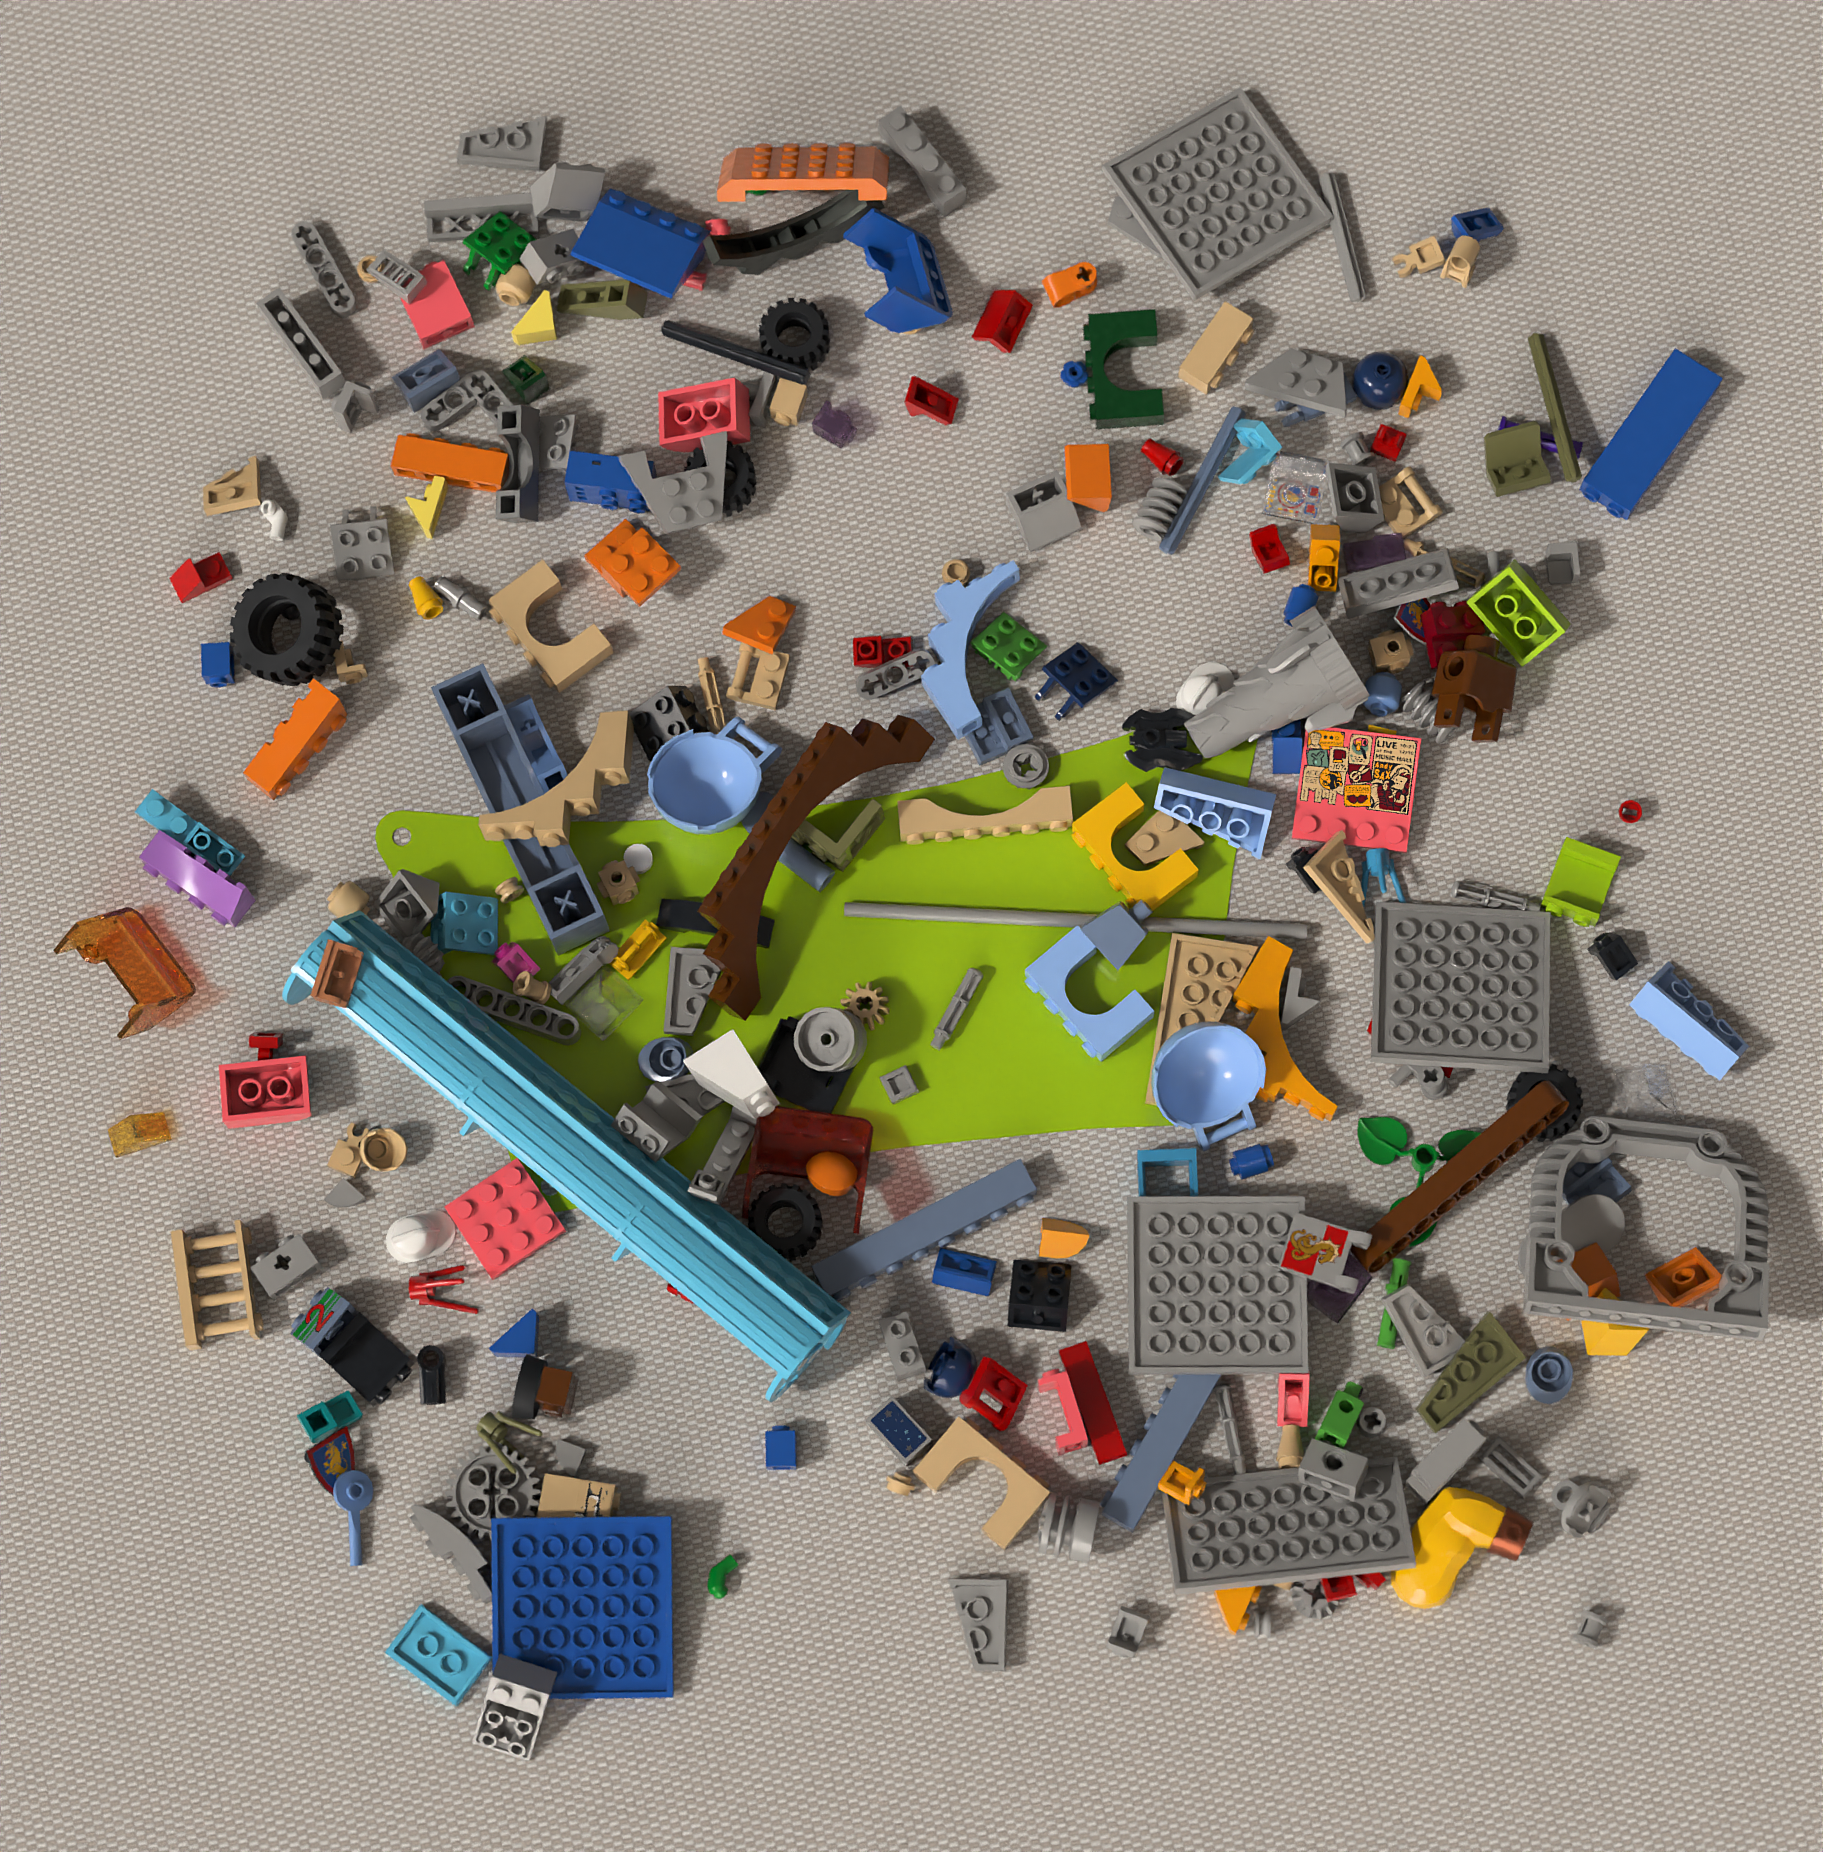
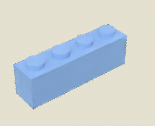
M1164 767L1154 808L1186 824L1192 823L1202 828V832L1211 836L1215 834L1227 840L1229 845L1237 849L1242 847L1252 852V856L1261 859L1276 794Z
M1668 961L1645 984L1629 1006L1635 1010L1639 1017L1655 1026L1662 1036L1669 1038L1679 1046L1686 1056L1692 1057L1703 1066V1069L1709 1075L1721 1080L1747 1050L1749 1045L1724 1019L1717 1020L1713 1016V1007L1706 1000L1701 1001L1695 997L1690 991L1693 986L1686 979L1680 981L1673 973L1675 967Z

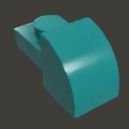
M349 1390L325 1403L322 1401L297 1415L300 1424L312 1443L322 1441L342 1427L348 1426L363 1417Z

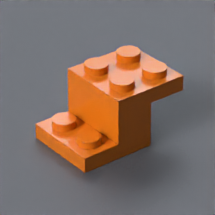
M626 518L584 555L585 560L623 598L628 595L639 607L681 570V566L643 527L637 530Z

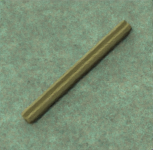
M1538 332L1533 333V335L1528 337V343L1564 477L1567 482L1575 483L1581 479L1582 474L1545 337L1543 334H1538Z

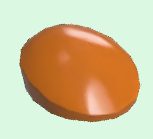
M836 1152L818 1153L806 1165L807 1176L812 1185L822 1193L831 1196L847 1194L853 1188L857 1179V1170L854 1164L844 1155Z

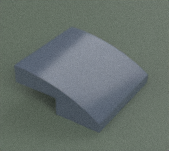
M1009 688L983 698L982 703L976 705L981 714L982 726L965 736L979 766L1007 754L1013 747L1025 744L1033 739V735Z
M1608 1157L1599 1163L1577 1162L1564 1176L1562 1198L1570 1205L1582 1196L1600 1194L1611 1198L1617 1203L1632 1191V1187L1612 1166V1161Z

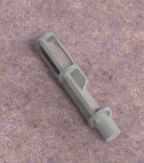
M1456 881L1453 884L1451 891L1453 898L1498 908L1502 903L1517 906L1518 910L1539 912L1541 905L1531 903L1527 898H1520ZM1460 884L1483 889L1484 894L1459 889ZM1458 892L1482 897V902L1458 897Z
M969 968L958 990L952 997V1001L934 1030L935 1036L930 1044L933 1048L941 1050L944 1042L950 1039L981 979H983V974L978 969Z
M1221 1384L1214 1388L1228 1449L1229 1462L1233 1464L1235 1475L1247 1473L1244 1463L1246 1455L1242 1454L1238 1436L1240 1430L1231 1394V1386Z

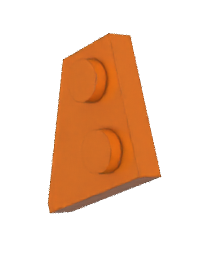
M768 596L725 624L722 634L773 655L795 613L796 606Z

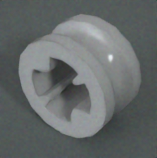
M1255 1611V1638H1259L1261 1634L1265 1635L1266 1638H1270V1611H1266L1264 1614Z

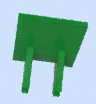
M499 211L463 239V244L471 249L468 260L463 267V272L469 275L471 269L475 271L481 257H484L492 263L489 276L483 286L486 290L490 291L491 285L496 286L501 273L505 275L513 265H518L521 262L520 257L529 242L537 239Z

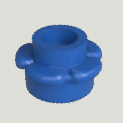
M1080 361L1067 362L1061 371L1062 381L1069 387L1076 388L1087 381V367ZM1072 372H1077V375L1073 376Z

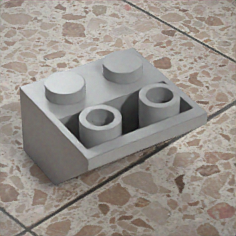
M567 162L553 164L548 171L530 186L535 218L584 222L592 215L599 202L605 168L593 167L591 164L569 165Z
M1058 470L1006 493V505L1030 552L1082 529L1073 502L1067 500V488Z

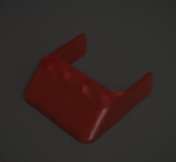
M775 1106V1109L764 1117L759 1116L756 1120L744 1192L742 1218L748 1219L753 1184L758 1176L774 1174L809 1179L806 1172L808 1161L818 1153L829 1151L844 1155L854 1164L857 1170V1179L853 1186L858 1193L853 1233L859 1234L873 1138L872 1124L860 1117Z

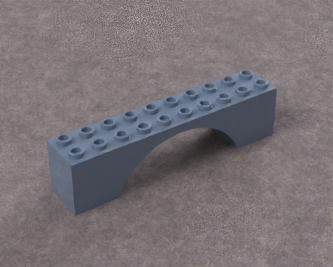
M483 663L431 687L438 706L489 813L509 810L544 795L506 709ZM537 837L530 839H503L558 956L610 932L604 913L570 845H558L556 847L540 846Z

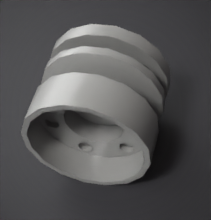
M1050 1492L1049 1498L1042 1509L1037 1534L1039 1553L1046 1554L1050 1541L1055 1542L1053 1556L1058 1557L1063 1544L1069 1545V1559L1089 1563L1100 1502L1081 1498L1077 1509L1072 1510L1070 1509V1495H1065L1063 1507H1057L1058 1493Z

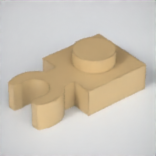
M1435 235L1409 246L1411 254H1398L1392 258L1394 265L1399 263L1406 264L1403 269L1398 270L1400 278L1409 276L1415 268L1422 274L1446 263Z
M351 1122L347 1128V1142L338 1139L327 1166L355 1178L363 1162L360 1155L361 1140L370 1130L365 1128L363 1134L356 1137L354 1136L356 1124Z

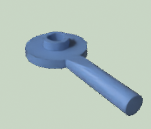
M350 1470L338 1476L334 1483L333 1495L338 1506L348 1511L350 1566H362L360 1510L367 1507L372 1500L373 1486L366 1474L361 1471Z

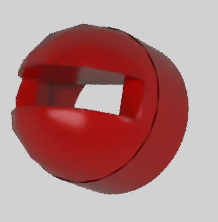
M1628 800L1620 805L1618 815L1625 823H1635L1642 816V808L1638 802ZM1623 808L1637 811L1636 816L1622 814Z

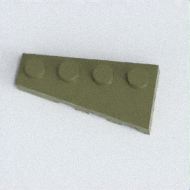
M1490 1311L1485 1313L1415 1409L1434 1433L1442 1429L1526 1359L1525 1355Z

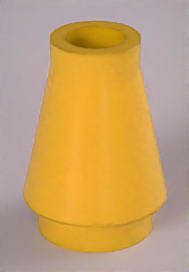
M422 576L412 579L408 586L412 592L417 614L426 620L440 615L443 611V600L426 583Z

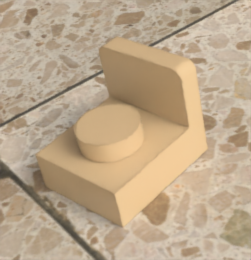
M340 640L342 642L340 650L336 649L334 653L340 683H359L362 681V678L368 677L365 664L354 665L351 649H345L343 641Z

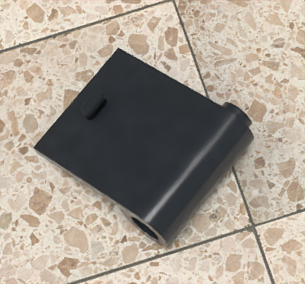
M788 1016L787 1020L780 1019L756 1067L775 1096L829 1120L855 1066L843 1072H824L808 1067L800 1060L794 1048V1033L799 1020Z

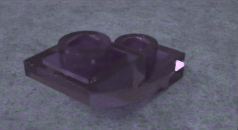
M1402 533L1374 536L1372 540L1349 542L1343 545L1347 573L1361 572L1406 559Z

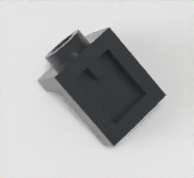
M1301 847L1292 853V859L1286 863V866L1297 873L1310 893L1315 894L1320 888L1303 867L1318 852V849Z
M1603 933L1593 940L1594 944L1587 949L1591 955L1597 956L1613 980H1618L1638 964L1622 937L1617 934Z

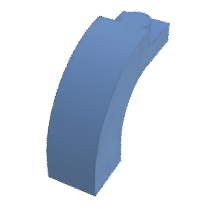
M528 694L504 705L545 794L562 782L568 774L548 736L532 698Z

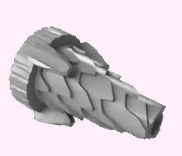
M1315 606L1290 620L1295 630L1278 643L1273 652L1260 659L1251 671L1232 682L1234 684L1232 688L1211 700L1206 705L1207 709L1184 722L1188 733L1205 758L1221 755L1247 739L1249 742H1253L1270 730L1279 729L1305 717H1308L1304 726L1308 734L1314 730H1323L1348 723L1354 719L1356 707L1368 700L1370 694Z

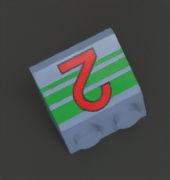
M329 1287L324 1291H318L310 1302L311 1308L305 1315L301 1313L291 1326L293 1330L290 1334L317 1356L359 1313L350 1302Z

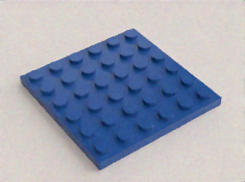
M672 1516L491 1518L493 1671L500 1654L555 1671L557 1675L549 1699L674 1697Z

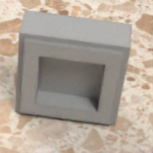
M906 1065L880 1077L892 1105L919 1093Z

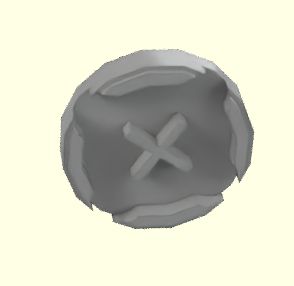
M1565 1480L1559 1482L1552 1491L1553 1503L1563 1511L1561 1517L1562 1527L1573 1537L1581 1538L1585 1537L1583 1536L1585 1532H1594L1602 1524L1609 1512L1610 1504L1607 1501L1608 1497L1611 1498V1492L1598 1481L1593 1480L1578 1486L1572 1481ZM1568 1490H1573V1494L1569 1497L1567 1503H1563L1562 1497L1564 1493Z

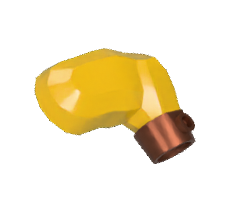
M1447 1487L1439 1492L1410 1528L1416 1568L1390 1571L1391 1585L1399 1598L1411 1606L1422 1609L1440 1606L1451 1597L1459 1571L1469 1560L1474 1548H1487L1489 1553L1517 1561L1534 1522L1508 1506L1505 1508L1487 1496L1467 1489Z

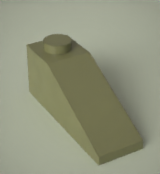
M628 280L563 284L560 288L556 311L559 313L617 320L644 318L648 292Z

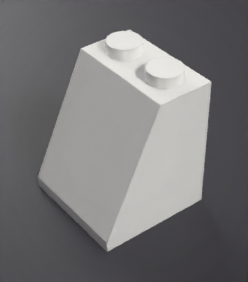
M733 1029L683 1060L700 1086L754 1119L770 1114L775 1109V1106L780 1104Z

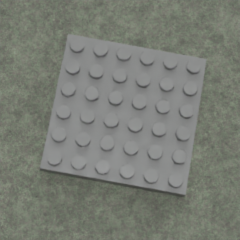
M1241 87L1102 166L1103 173L1194 301L1329 224L1334 217Z
M1376 902L1371 1062L1548 1073L1551 912Z
M1305 1196L1127 1197L1129 1375H1279V1373H1308L1307 1278L1277 1269L1294 1213L1306 1215Z

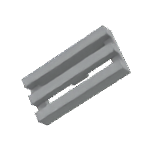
M1500 1436L1478 1458L1522 1499L1543 1477L1540 1472ZM1499 1445L1534 1478L1531 1481L1526 1478L1495 1448ZM1491 1454L1526 1487L1522 1489L1488 1456Z

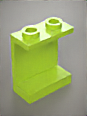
M1566 837L1544 894L1541 907L1545 908V912H1551L1552 916L1562 917L1564 915L1572 918L1573 922L1583 927L1591 925L1595 927L1621 856Z

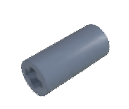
M790 838L778 860L818 892H821L829 884L835 874L834 870L792 838Z

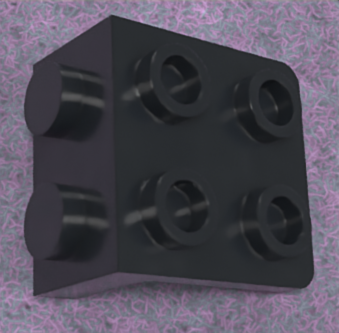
M668 685L629 713L634 725V731L649 761H652L654 755L666 742L677 735L692 729L693 733L709 732L706 727L707 722L703 715L699 713L694 703V696L686 686Z

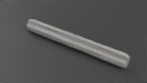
M1326 172L1319 177L1325 205L1334 216L1330 224L1349 298L1352 302H1360L1366 298V292L1335 174L1333 172Z

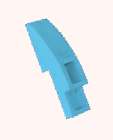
M153 789L135 811L138 816L158 831L161 830L187 847L192 852V856L199 855L207 860L216 872L221 869L231 876L245 858L244 854L202 823L195 821Z

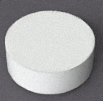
M633 844L625 851L624 861L628 868L633 866L637 874H642L651 868L653 856L647 846Z

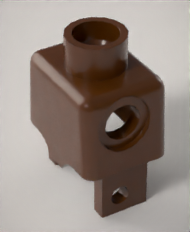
M1468 635L1464 650L1445 651L1441 654L1431 693L1432 696L1439 698L1434 726L1439 728L1460 727L1464 708L1476 713L1471 741L1476 743L1498 742L1503 713L1512 712L1517 669L1514 665L1498 659L1500 641L1482 635Z

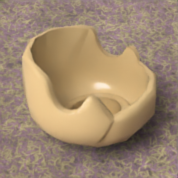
M390 1128L373 1129L361 1140L360 1155L363 1163L372 1170L380 1172L396 1170L406 1160L408 1147L405 1138L396 1130Z

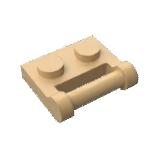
M1411 466L1406 467L1395 477L1379 486L1384 519L1400 541L1439 517L1443 512L1438 504L1434 505L1414 477L1415 472ZM1404 483L1407 485L1426 511L1424 514L1419 516L1399 486Z
M741 642L738 650L741 654L732 686L728 687L726 697L734 701L776 711L790 661V654L774 651L772 655ZM751 657L758 658L759 661L749 693L742 689Z

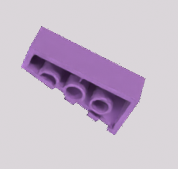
M159 830L139 856L144 864L142 869L154 878L160 875L166 879L165 885L175 893L180 894L183 891L189 895L188 901L198 909L202 910L204 907L213 912L211 917L221 925L225 926L229 923L235 928L256 901L248 888L239 881L236 883L221 869L215 872L214 867L207 860L199 855L192 856V852L187 847Z

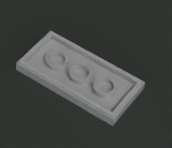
M1448 548L1337 578L1348 619L1459 589Z

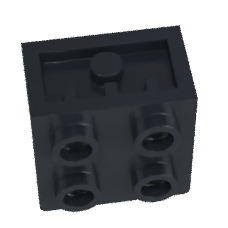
M1014 1260L1007 1327L1066 1332L1072 1266L1070 1264Z

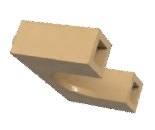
M541 560L488 599L492 608L489 610V613L498 625L503 622L508 628L506 635L515 646L520 644L525 650L523 656L531 667L535 665L539 667L542 671L540 677L549 689L554 686L558 693H560L613 654V650L609 641L594 623L569 642L558 646L542 644L529 633V621L534 611L562 590L560 580L545 561Z
M958 1416L913 1470V1475L937 1493L955 1470L966 1462L983 1460L998 1467L1005 1476L1008 1487L1007 1494L1001 1506L982 1527V1532L1005 1551L1049 1498L1050 1492L1047 1488L1050 1485L1037 1474L1031 1477L1025 1472L1024 1469L1027 1466L1013 1455L1009 1458L1001 1452L1004 1447L993 1437L990 1436L986 1439L978 1433L981 1428L968 1417L963 1420Z

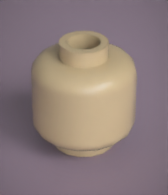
M519 263L518 265H513L505 275L501 273L496 284V290L501 301L511 306H518L528 302L536 283L523 263Z
M348 881L345 884L340 882L327 898L329 901L328 910L338 918L359 910L366 915L370 910L367 906L370 897L368 893L354 882Z

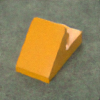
M1419 356L1400 404L1398 413L1400 416L1409 418L1412 409L1418 410L1423 396L1437 401L1441 398V387L1424 356Z

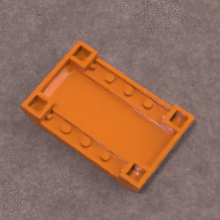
M789 143L784 144L783 147H772L771 144H757L755 147L736 148L723 158L717 188V202L746 201L747 190H858L859 200H887L889 157L875 146L855 147L853 143L839 144V147H828L824 143H815L811 147H800L799 144Z

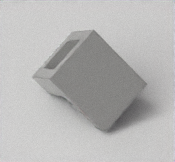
M1577 541L1548 544L1545 556L1549 584L1577 583L1580 577Z

